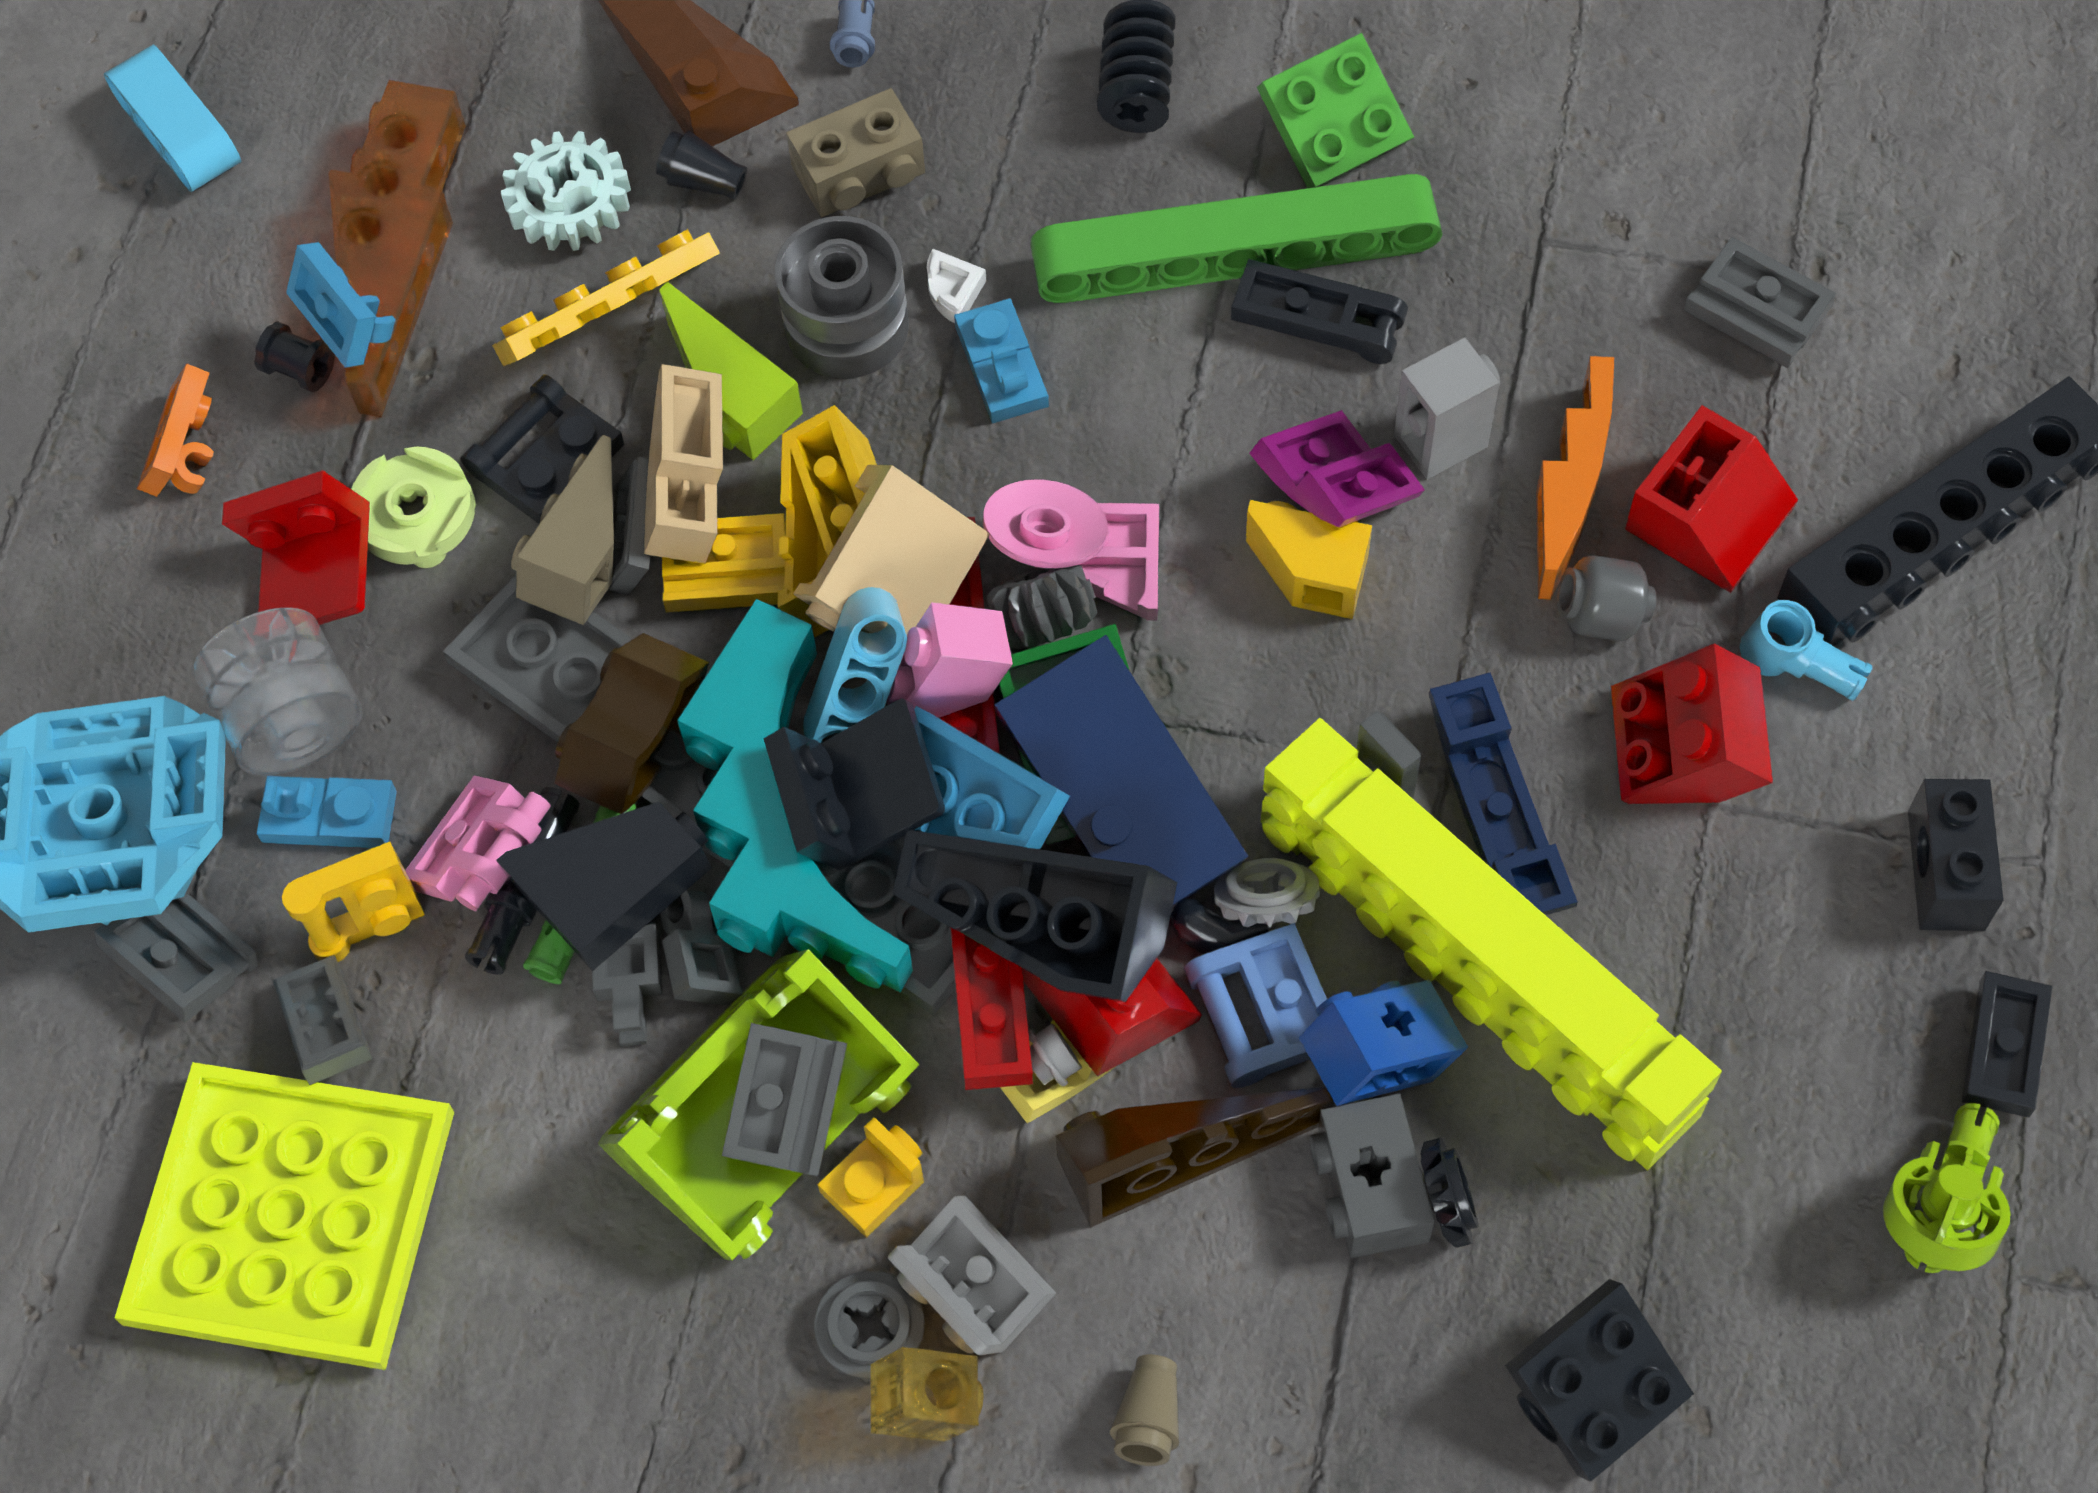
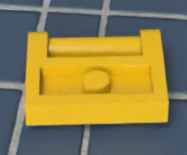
M391 842L299 877L288 883L282 894V903L293 919L301 921L309 933L308 945L318 961L335 955L337 961L340 962L348 955L352 944L374 935L389 936L404 930L412 920L425 915L418 895ZM340 897L348 912L330 919L325 910L326 902Z

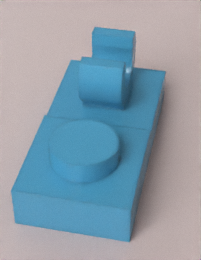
M319 242L297 245L286 294L345 368L364 365L369 342L384 343L389 341L396 319L392 315L376 317L380 303L378 297L373 295L359 296L348 283V278L342 268L334 262Z
M1011 298L954 315L957 334L992 424L1049 407L1048 393Z
M267 776L257 835L262 843L374 848L389 842L397 790L392 780Z

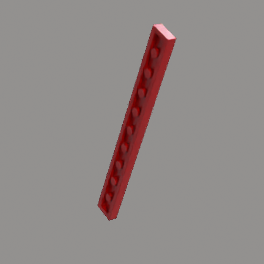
M975 516L967 517L968 519L976 523ZM979 554L949 605L984 609ZM993 693L985 702L939 717V719L999 753ZM950 927L965 1090L1033 1084L1022 967Z

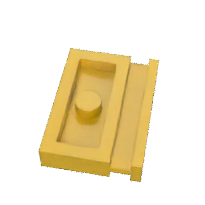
M784 513L717 518V536L706 563L662 557L663 603L666 613L752 606L756 599L769 605L778 604V590L784 589L785 560L779 555V537L785 536L786 530Z

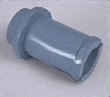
M839 0L837 31L830 38V50L834 54L836 61L843 66L860 67L872 57L875 51V40L871 36L872 17L875 12L873 0H864L863 12H861L862 0Z

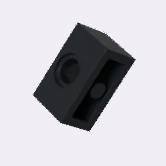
M1924 779L1908 810L1919 930L1986 931L2004 901L1991 780Z

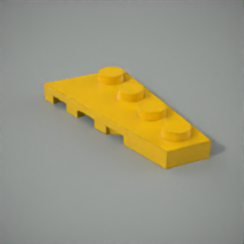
M687 229L658 244L657 247L662 256L641 266L636 256L605 272L610 284L590 294L585 284H582L553 299L558 309L553 314L537 321L533 312L530 311L500 327L505 339L492 346L502 365L506 366L535 352L536 349L585 325V323L624 305L642 293L648 292L720 254L710 233L708 232L693 240Z

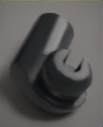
M1184 899L1173 908L1171 913V921L1176 936L1183 943L1203 955L1269 932L1267 925L1263 923L1243 927L1240 919L1227 921L1195 899Z

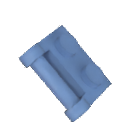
M1295 923L1201 955L1185 965L1184 971L1192 989H1199L1229 1061L1224 1069L1233 1088L1250 1086L1262 1080L1268 1074L1310 1060L1298 1037L1318 1017L1316 1009L1327 998ZM1239 971L1270 1045L1256 1050H1252L1223 981L1226 976Z

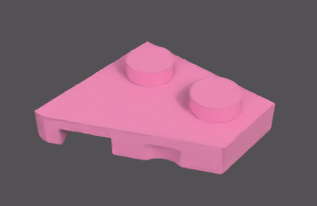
M1097 503L1106 516L1108 532L1101 551L1092 559L1079 564L1083 568L1086 579H1090L1096 597L1146 620H1157L1159 504Z

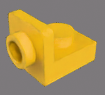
M874 1117L864 1126L866 1139L817 1184L819 1192L866 1238L924 1183L921 1163L918 1160L922 1155V1151L916 1142L899 1126L894 1125L888 1131Z

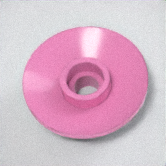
M1024 480L1006 485L997 490L988 499L983 513L984 530L989 533L988 539L998 550L1016 561L1040 568H1067L1092 559L1103 548L1108 532L1106 516L1102 508L1090 496L1072 486L1050 480Z

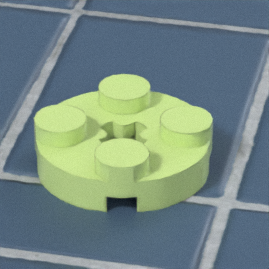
M418 446L404 448L406 455L395 456L388 461L385 455L370 462L357 476L351 489L370 501L368 550L372 554L391 563L415 564L421 568H431L440 564L445 559L446 553L453 550L468 533L475 514V497L464 472L453 458L432 448ZM417 496L424 497V508L416 514L404 515L402 509L398 506L402 501L412 503Z

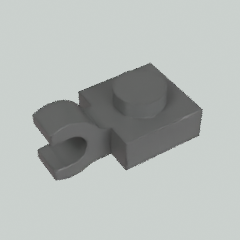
M686 890L681 894L684 907L669 905L661 912L663 929L669 934L662 942L674 999L727 1006L742 995L732 946L721 939L718 934H714L708 894L706 892Z
M656 924L643 927L592 971V987L597 1001L613 1000V1029L615 1033L619 1032V1044L621 1047L647 1044V1024L643 996L662 994L660 934Z

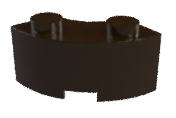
M645 633L640 634L620 648H614L608 654L600 673L601 684L595 697L583 714L564 729L558 740L555 755L560 759L554 784L616 813L623 814L643 795L661 771V765L652 761L670 730L681 735L677 720L705 679L710 662Z

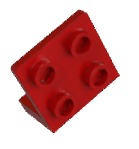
M323 470L223 503L222 525L245 538L251 545L262 549L257 634L266 640H272L361 613L365 608L370 501Z

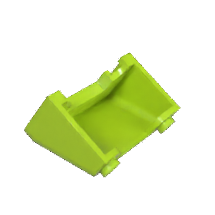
M809 949L785 955L769 966L610 1126L598 1142L618 1165L725 1260L733 1261L738 1254L743 1259H747L768 1240L773 1232L767 1224L773 1215L770 1207L803 1174L722 1156L751 1023L847 1043L824 1151L859 1114L867 1113L875 1107L882 1113L893 1108L908 1093L912 1086L906 1078L920 1065Z

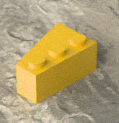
M835 405L782 434L780 503L786 507L785 536L779 537V555L785 560L784 589L778 590V609L811 624L814 637L829 629L816 623L805 614L810 605L796 597L794 592L799 583L811 584L817 577L865 495L863 491L855 486L867 465H877L868 439Z

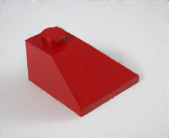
M1158 958L1153 962L1126 1002L1063 992L1029 971L1022 969L1025 984L1097 1077L1199 1022L1202 1016L1201 1012Z

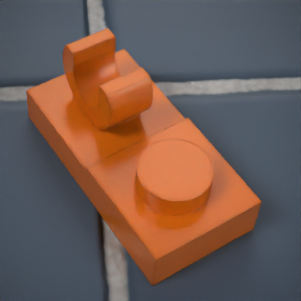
M186 364L170 387L137 487L138 490L157 497L170 479L175 487L186 493L195 494L203 486L205 478L191 473L186 468L185 462L192 461L206 467L214 451L203 443L190 442L185 445L183 443L188 430L191 428L199 431L208 414L212 398L203 395L209 372Z

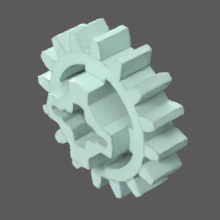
M559 131L553 132L552 144L544 146L536 138L531 140L533 153L528 156L516 152L513 155L517 170H504L502 176L506 189L501 190V196L514 230L523 228L527 242L531 244L545 236L548 250L554 251L558 247L560 240H568L573 251L579 250L580 238L587 235L595 243L601 242L599 229L604 225L616 230L620 226L617 212L628 211L630 207L627 192L631 191L627 171L623 169L620 154L618 151L608 154L606 142L602 138L594 141L590 146L587 145L584 132L581 131L575 134L572 142H564Z

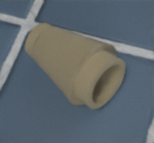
M1147 1354L1136 1359L1135 1369L1132 1372L1110 1429V1435L1115 1440L1114 1452L1125 1461L1144 1466L1163 1465L1169 1461L1171 1451L1179 1446L1177 1364L1167 1357Z

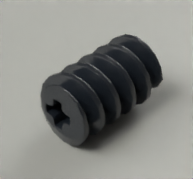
M1129 0L1112 8L1104 19L1097 110L1102 119L1125 132H1154L1163 127L1169 119V108L1167 105L1170 103L1169 85L1172 81L1170 67L1173 65V51L1171 49L1174 47L1173 30L1176 26V16L1170 7L1154 0Z

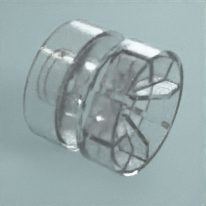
M275 608L244 617L227 626L210 639L201 649L194 662V678L212 714L220 720L226 742L238 766L247 773L258 776H274L310 766L341 747L353 735L360 724L363 711L362 706L344 671L335 664V654L316 618L305 610L298 608Z

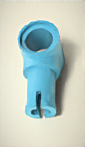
M1778 600L1769 604L1745 632L1740 642L1741 657L1759 666L1761 675L1778 676L1788 672L1797 678H1801L1804 674L1832 688L1851 701L1855 700L1867 681L1865 677L1870 674L1873 667L1871 664L1854 658L1823 640L1824 634L1816 630L1814 619L1808 610L1799 603L1790 600ZM1768 631L1778 634L1784 640L1786 646L1774 641Z

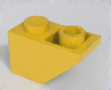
M1250 500L1247 510L1246 542L1291 606L1353 619L1369 556L1372 525L1355 521L1342 527H1336L1310 512L1298 510L1293 505L1285 502L1272 501L1263 503Z

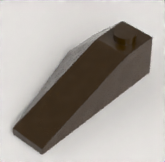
M1320 1087L1117 1108L1104 1115H1101L1098 1111H1091L1072 1119L1064 1126V1132L1055 1135L1057 1158L1091 1228L1318 1128L1321 1110L1336 1107V1104L1327 1088Z

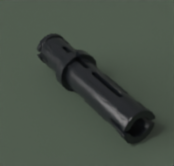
M552 787L542 789L540 796L547 800L551 807L538 824L542 831L534 842L567 832L574 815L580 808V803L575 797L568 793L563 804H560L556 815H553L552 812L562 790ZM507 878L497 894H488L484 903V907L488 912L471 947L465 954V959L471 965L478 968L492 945L494 949L484 971L495 975H501L505 972L506 963L522 927L530 926L537 912L535 907L509 878Z

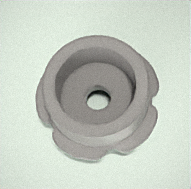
M1053 1023L1037 1034L1033 1029H1030L1028 1032L1029 1040L1033 1043L1030 1046L1033 1071L1044 1085L1055 1079L1060 1086H1066L1068 1084L1066 1078L1082 1068L1072 1049Z

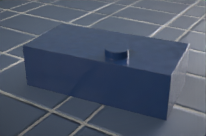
M1104 635L995 704L997 716L1034 774L1070 795L1060 814L1087 857L1150 866L1176 881L1177 887L1172 908L1242 864L1249 857L1107 635Z

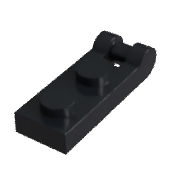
M1248 259L1231 306V320L1358 352L1362 358L1369 362L1387 364L1391 362L1397 346V340L1394 337L1395 330L1402 328L1408 312V305L1402 299L1393 295ZM1361 316L1370 319L1373 323L1372 327L1355 323L1356 317Z

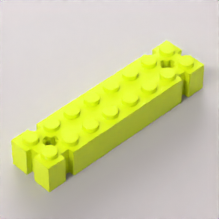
M1317 719L1265 767L1263 790L1267 795L1262 801L1261 823L1266 837L1282 852L1289 853L1292 850L1297 856L1302 852L1313 862L1309 869L1315 873L1319 886L1331 895L1340 893L1356 908L1359 920L1372 934L1379 938L1387 936L1404 951L1406 962L1417 975L1424 980H1430V982L1435 979L1453 995L1454 1005L1467 1020L1478 1026L1484 1023L1503 1040L1502 1047L1507 1055L1525 1070L1534 1068L1551 1083L1554 1096L1571 1113L1578 1116L1583 1113L1588 1116L1592 1113L1607 1126L1602 1132L1603 1139L1607 1145L1624 1160L1633 1161L1635 1159L1648 1171L1702 1116L1709 1100L1707 1096L1714 1090L1722 1070L1681 1034L1676 1038L1657 1022L1659 1015L1381 770L1378 768L1374 772L1357 758L1358 750L1323 719Z

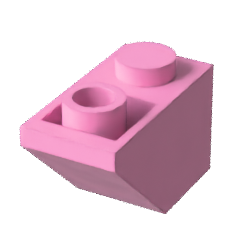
M931 602L916 627H912L907 633L906 649L886 703L889 705L903 698L911 702L914 709L918 706L939 718L987 701L1013 665L1002 611Z

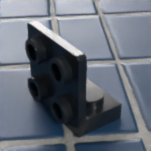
M903 698L896 700L822 743L805 737L787 727H782L763 738L796 852L841 871L906 835L907 830H915L943 815L945 812V805L914 707L911 702Z

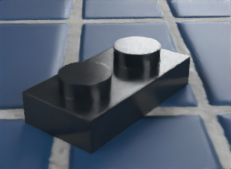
M1985 971L1979 981L1962 1095L1963 1103L1980 1104V1107H1988L1989 1109L2028 1118L2032 1115L2037 1104L2053 986Z

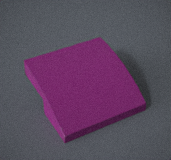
M1342 410L1265 436L1249 452L1261 469L1292 500L1308 512L1336 527H1342L1418 498L1425 491L1390 442L1371 449Z

